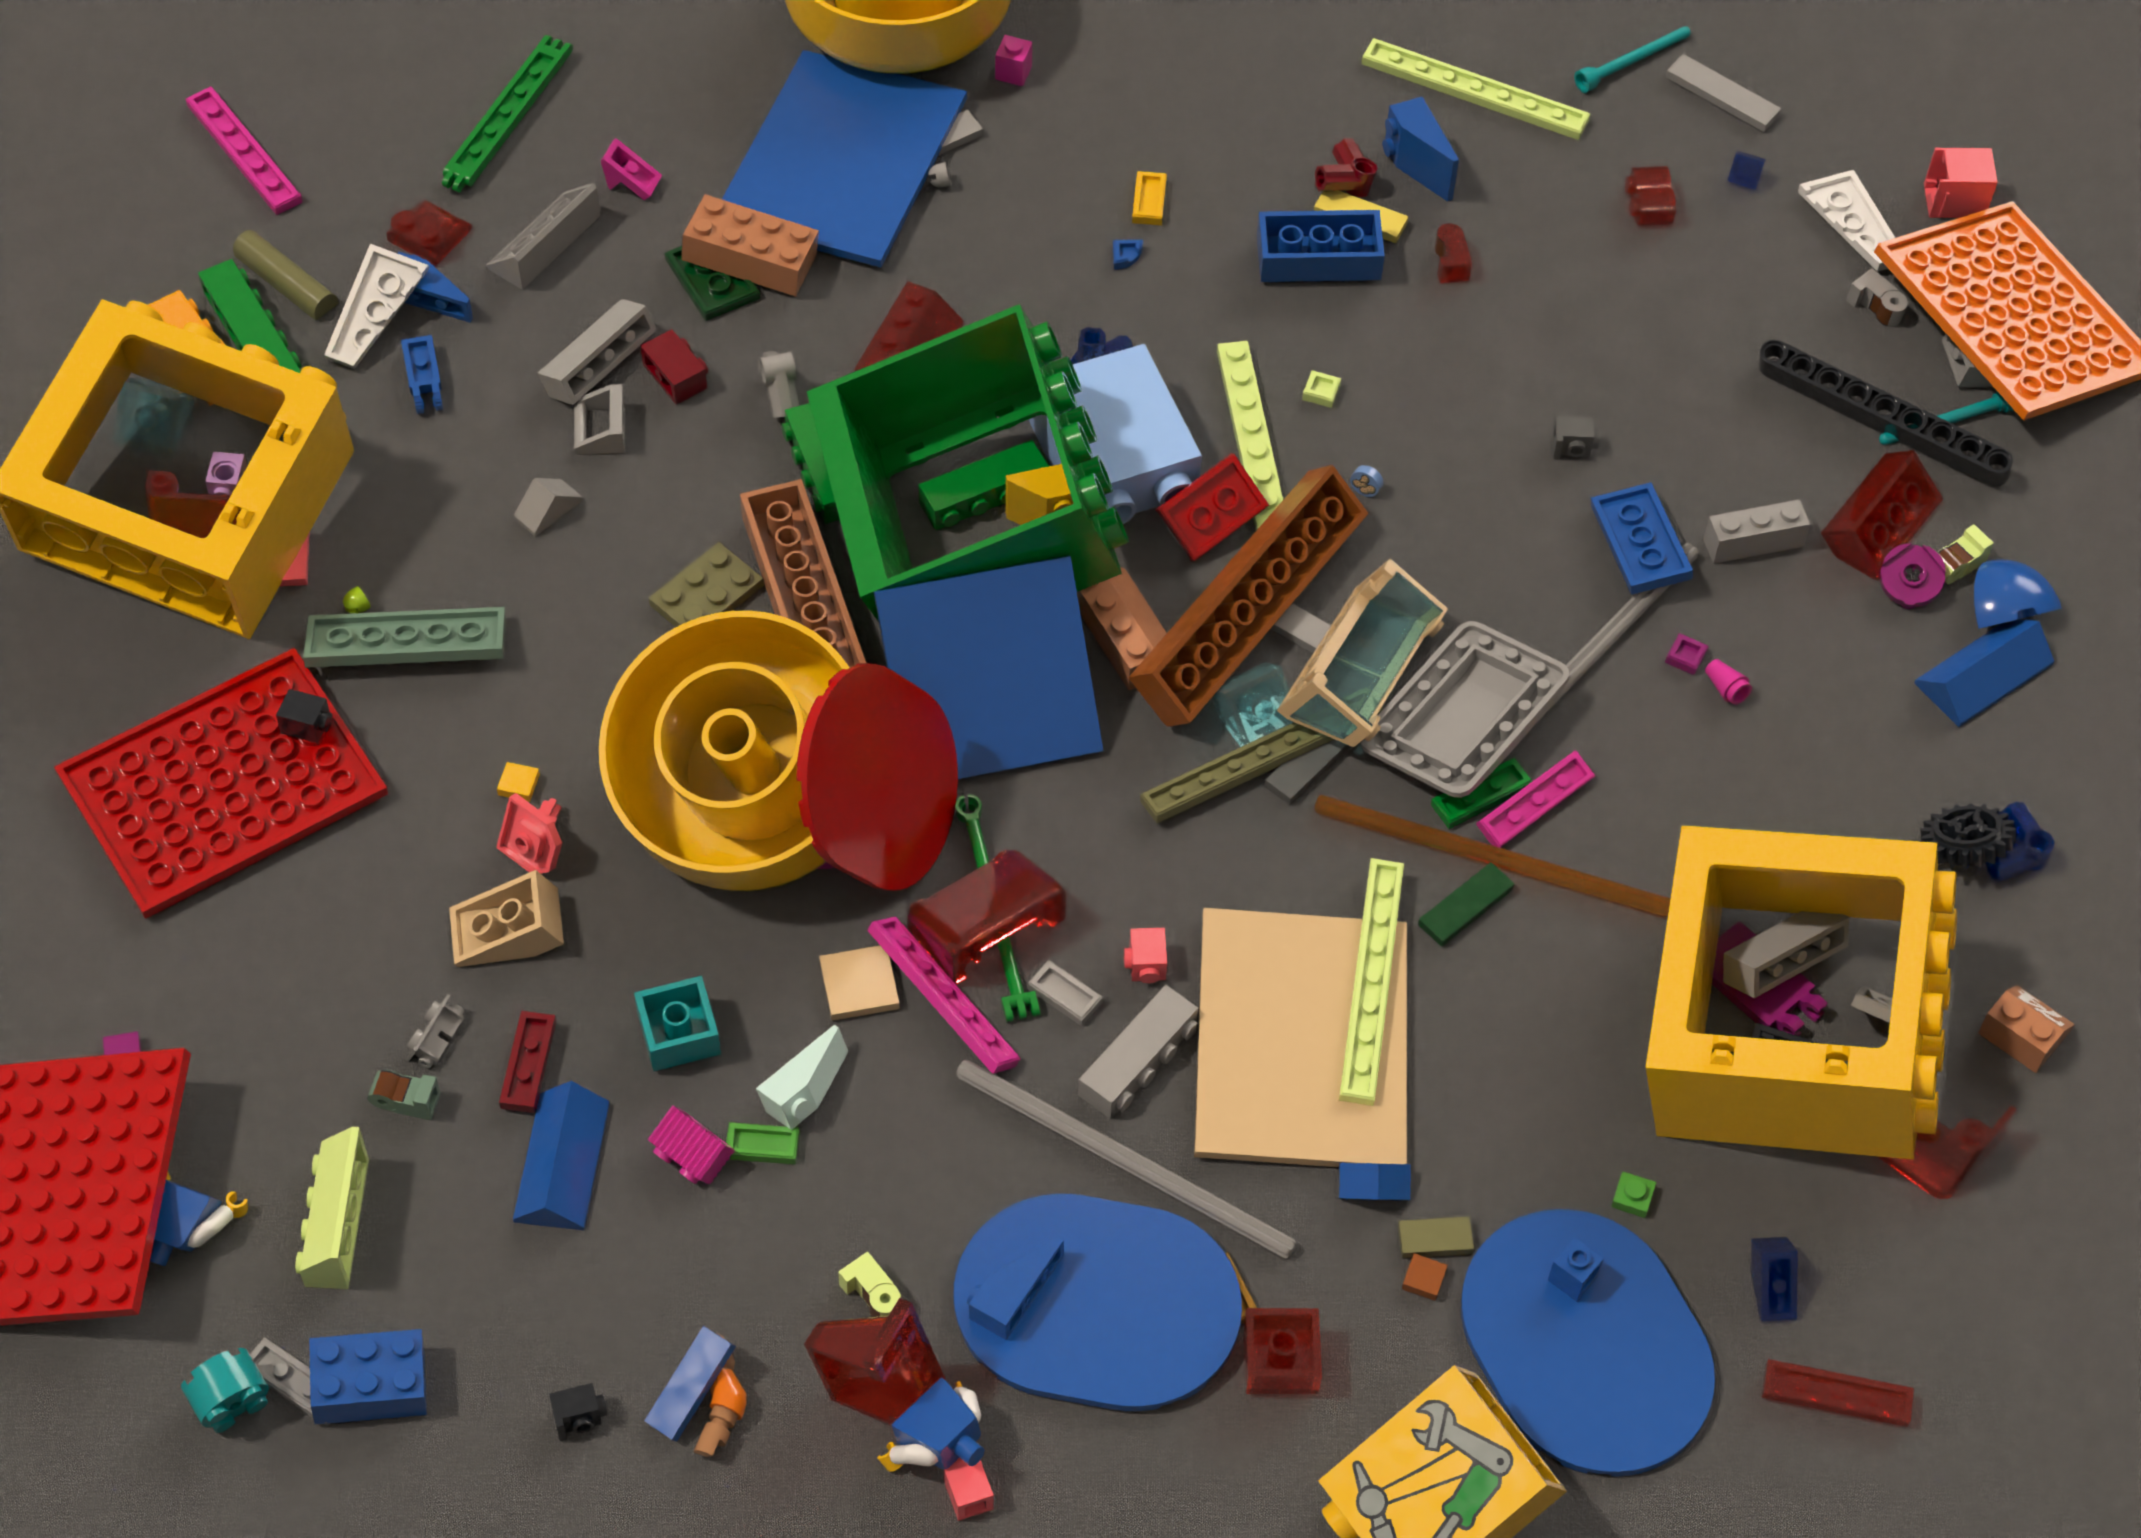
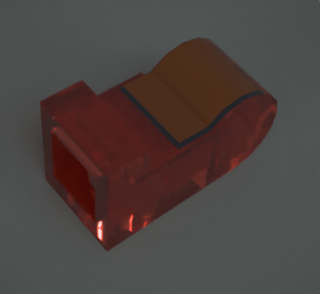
M1453 223L1441 225L1437 230L1435 252L1440 256L1437 274L1439 282L1443 284L1469 281L1472 259L1463 230Z

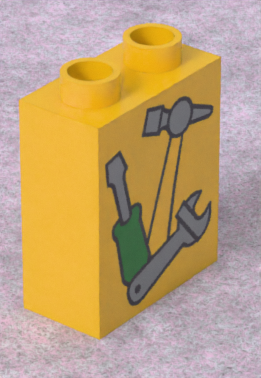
M1453 1365L1318 1480L1332 1499L1331 1502L1322 1508V1514L1340 1538H1512L1567 1492L1479 1376L1456 1365Z

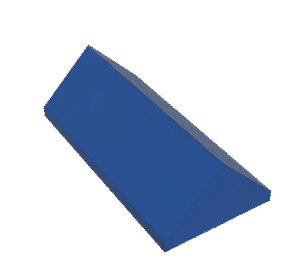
M2017 619L1996 626L1917 678L1914 684L1960 727L2052 666L2054 659L2040 621Z
M573 1081L540 1093L515 1207L514 1223L584 1231L610 1102L607 1099Z

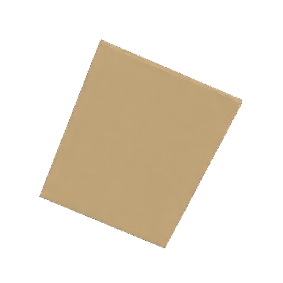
M1203 908L1194 1157L1339 1167V1163L1407 1164V922L1397 921L1374 1106L1339 1101L1362 919Z

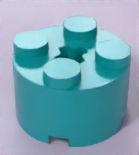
M238 1348L241 1354L234 1356L230 1354L229 1350L213 1356L191 1372L194 1379L188 1385L185 1380L181 1383V1390L202 1426L213 1428L215 1433H221L235 1424L234 1418L243 1412L248 1411L249 1414H252L268 1404L265 1396L269 1391V1386L246 1348Z

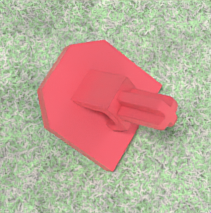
M517 793L510 796L496 848L528 872L537 870L542 874L555 869L562 846V840L555 826L561 811V806L556 803L557 800L554 798H550L549 801L544 800L538 810Z

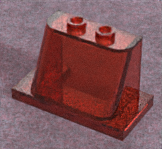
M901 1298L898 1299L889 1316L821 1321L814 1327L804 1343L831 1401L889 1424H893L941 1377L945 1380V1376L913 1304Z

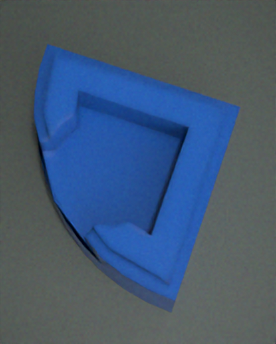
M1113 240L1114 270L1127 268L1140 258L1143 250V240Z

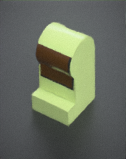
M1974 524L1964 531L1962 537L1937 552L1945 564V582L1947 584L1963 578L1987 561L1994 542Z
M868 1251L838 1271L840 1287L847 1295L856 1290L869 1305L870 1315L873 1320L880 1324H890L899 1318L901 1313V1294Z

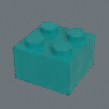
M702 976L634 992L637 1014L653 1072L721 1055L719 1034Z

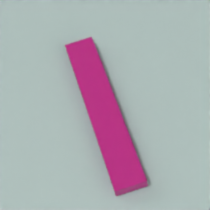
M212 86L185 99L188 108L276 216L303 202L301 194Z
M896 916L874 921L870 924L867 931L992 1074L1017 1066L1021 1060L1018 1054Z

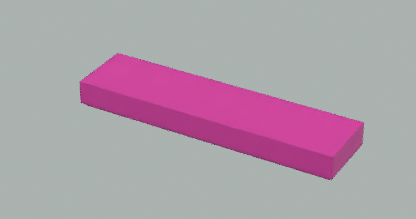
M1574 750L1478 821L1476 825L1496 851L1593 779L1595 775L1577 750Z

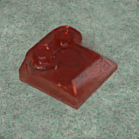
M424 199L411 210L396 213L391 219V228L386 232L387 241L412 255L426 259L436 267L473 229V226Z

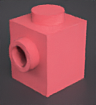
M1165 928L1130 929L1129 948H1124L1125 969L1131 968L1132 981L1150 984L1166 980L1167 952Z

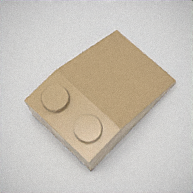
M537 870L449 907L454 965L457 967L535 957L564 944L558 887Z

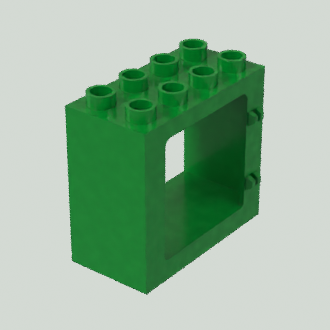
M1021 304L807 391L860 598L878 622L874 591L1067 555L1071 556L1077 592L1122 574L1115 548L1128 544V536L1116 508L1108 507L1105 495L1113 492L1101 458L1099 456L1093 457L1089 444L1097 441L1093 424L1083 405L1077 407L1074 395L1082 392L1080 381L1068 356L1061 358V350L1049 322L1046 321L1033 326ZM1046 415L1074 504L913 568L891 489L890 477L979 439L1015 427L1017 424L1036 416Z

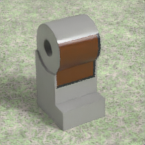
M1873 268L1851 284L1846 301L1854 307L1861 303L1876 315L1879 323L1888 327L1900 324L1908 305L1905 295Z

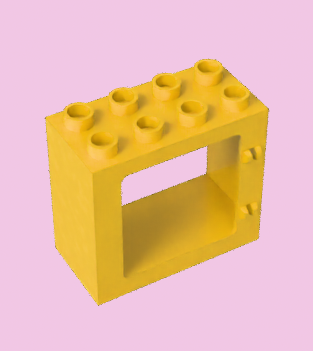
M101 299L0 468V514L19 551L250 640L281 585L283 577L296 558L354 453V447L346 423L347 417L343 412L337 391V383L326 372L315 367L305 366L298 373L279 366L276 357L259 346L247 344L243 347L242 351L223 345L220 338L212 330L201 324L189 322L185 325L184 329L165 323L162 316L155 309L142 302L133 300L129 301L126 307H122ZM131 373L271 425L206 538L196 537L65 486ZM285 431V433L283 434V442L279 441L282 433ZM241 510V511L239 512L237 518H236V520H237L236 525L232 524V522H233L235 516L237 515L238 511Z
M1681 826L1645 1067L1657 1136L1914 1160L1917 1133L1936 1134L1939 1093L1936 1091L1937 1072H1942L1945 1047V1029H1942L1943 1010L1948 1011L1951 989V968H1948L1950 950L1955 949L1957 931V909L1954 908L1956 872L1938 870L1937 843ZM1722 908L1785 913L1805 911L1843 914L1853 918L1901 921L1889 1035L1886 1044L1879 1048L1705 1034Z

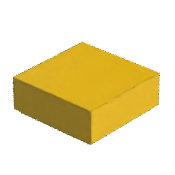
M507 762L497 787L498 795L509 798L517 793L530 802L540 776L539 768Z

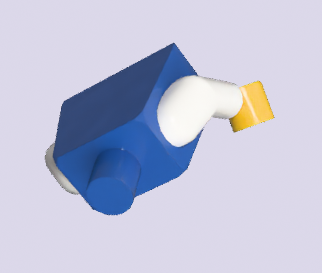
M168 1171L150 1261L166 1266L173 1247L192 1252L195 1247L202 1246L220 1232L233 1218L243 1217L247 1213L248 1199H244L241 1204L234 1205L237 1200V1193L231 1191L226 1196V1206L221 1205L222 1201L171 1182Z
M941 1377L891 1424L898 1445L896 1446L893 1442H889L886 1445L889 1452L883 1456L879 1455L877 1459L889 1472L896 1471L903 1464L929 1467L935 1465L942 1470L948 1469L958 1458H961L969 1466L976 1465L982 1459L985 1449L976 1442L981 1436L978 1424L981 1419V1412L975 1392L964 1388L960 1381L955 1383L956 1388L953 1390L946 1380Z

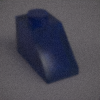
M1788 1237L1752 1238L1751 1273L1760 1320H1797L1798 1251Z

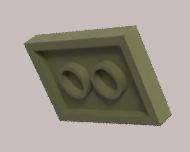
M718 542L648 598L649 605L673 626L678 627L683 623L702 616L733 611L762 588L764 581L758 573Z

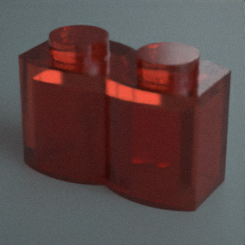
M1668 166L1632 167L1630 176L1625 178V192L1631 195L1629 202L1630 216H1635L1637 225L1673 224L1676 214V200Z

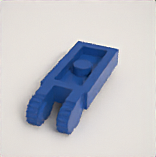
M432 335L401 340L410 393L414 397L417 414L424 413V402L420 394L433 392L432 399L436 411L443 410L440 394L442 387Z

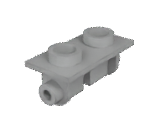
M449 994L445 996L441 1003L434 1000L426 1012L424 1019L429 1022L423 1031L417 1028L406 1045L412 1049L406 1061L409 1062L412 1056L416 1055L419 1057L418 1062L426 1068H430L432 1064L436 1065L440 1056L448 1045V1042L440 1038L438 1034L441 1033L451 1039L460 1023L464 1020V1009L457 1004L449 1006L446 1004L450 997Z

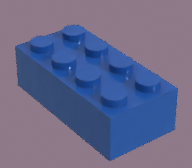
M1380 210L1259 212L1257 246L1260 282L1382 279L1385 255Z

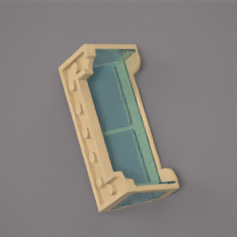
M1387 560L1355 587L1277 711L1288 720L1352 747H1355L1364 739L1370 741L1381 728L1378 724L1380 717L1377 715L1423 639L1427 635L1434 637L1443 627L1444 622L1441 619L1448 608L1393 560Z

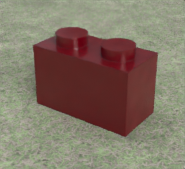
M673 329L641 345L643 366L676 405L708 388L706 375L709 372L702 358L694 356L685 338L680 339Z

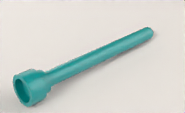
M1684 26L1598 68H1582L1574 74L1576 86L1581 92L1587 93L1597 88L1602 78L1689 37L1691 30L1689 27Z
M1996 391L1992 398L1937 416L1953 424L1995 409L1997 411L2003 410L2006 413L2012 411L2013 408ZM1916 424L1907 425L1910 429L1919 428ZM1885 432L1880 435L1879 442L1882 445H1889L1898 442V439L1894 435Z

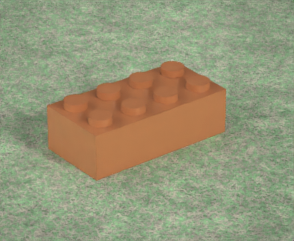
M705 194L683 233L681 260L739 279L750 280L755 284L796 296L817 256L819 230Z

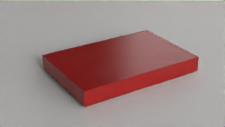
M1231 453L1158 507L1156 511L1190 560L1196 561L1267 508L1269 504L1236 455Z

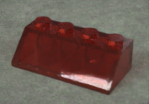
M907 281L856 365L855 371L962 328L964 320L935 290Z
M1914 450L1885 453L1822 530L1821 535L1837 559L1868 577L1879 580L1886 555L1895 547L1909 543L1943 498Z

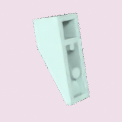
M833 1025L756 1088L766 1113L791 1130L818 1109L849 1052L839 1027Z

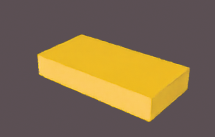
M1137 171L1132 223L1162 226L1167 180L1166 173Z

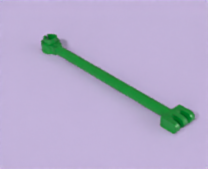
M968 794V809L974 811V813L967 814L964 813L966 803L965 797L962 795L956 801L955 813L956 817L965 823L968 830L1011 995L1001 997L1006 1022L1014 1021L1013 1008H1017L1020 1020L1027 1018L1025 1008L1027 1005H1030L1033 1017L1040 1016L1036 992L1024 993L979 823V818L982 814L981 800L973 794Z

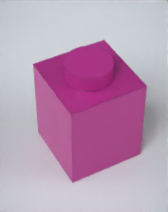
M1004 35L995 55V80L1023 87L1032 68V41Z

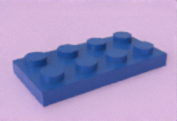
M1651 482L1591 497V508L1631 595L1693 579V569Z

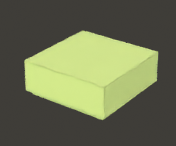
M1312 370L1303 391L1302 400L1332 408L1341 385V378Z

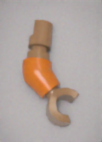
M733 1353L710 1388L712 1397L710 1408L712 1410L709 1418L711 1422L705 1424L693 1451L705 1457L713 1456L717 1446H726L731 1434L728 1428H734L736 1421L742 1419L746 1409L747 1393L733 1371L735 1365Z

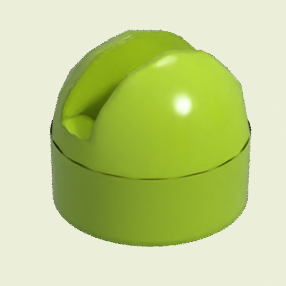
M358 586L352 588L344 595L343 605L350 614L363 613L371 608L367 597Z

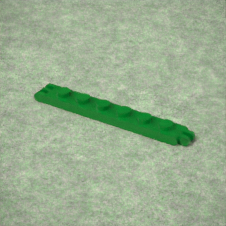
M549 35L543 37L443 170L444 178L442 180L443 187L450 188L452 186L453 191L461 192L465 185L472 186L570 56L573 51L572 44L566 42L563 45L562 40L555 39L553 41V37Z

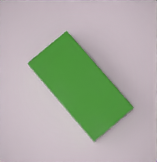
M729 1122L726 1143L735 1149L729 1160L796 1165L800 1135L799 1127L791 1130L786 1126Z

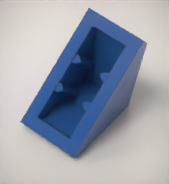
M1339 1163V1198L1410 1200L1411 1164Z

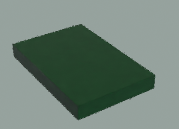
M682 246L664 253L666 262L705 321L760 299L759 290L750 280L739 279L681 260Z

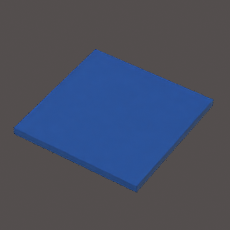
M1067 555L874 591L887 668L926 691L942 708L949 722L955 742L958 779L1104 751L1071 556Z

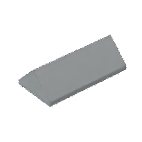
M591 183L565 191L486 265L487 268L523 290L601 216L596 185Z

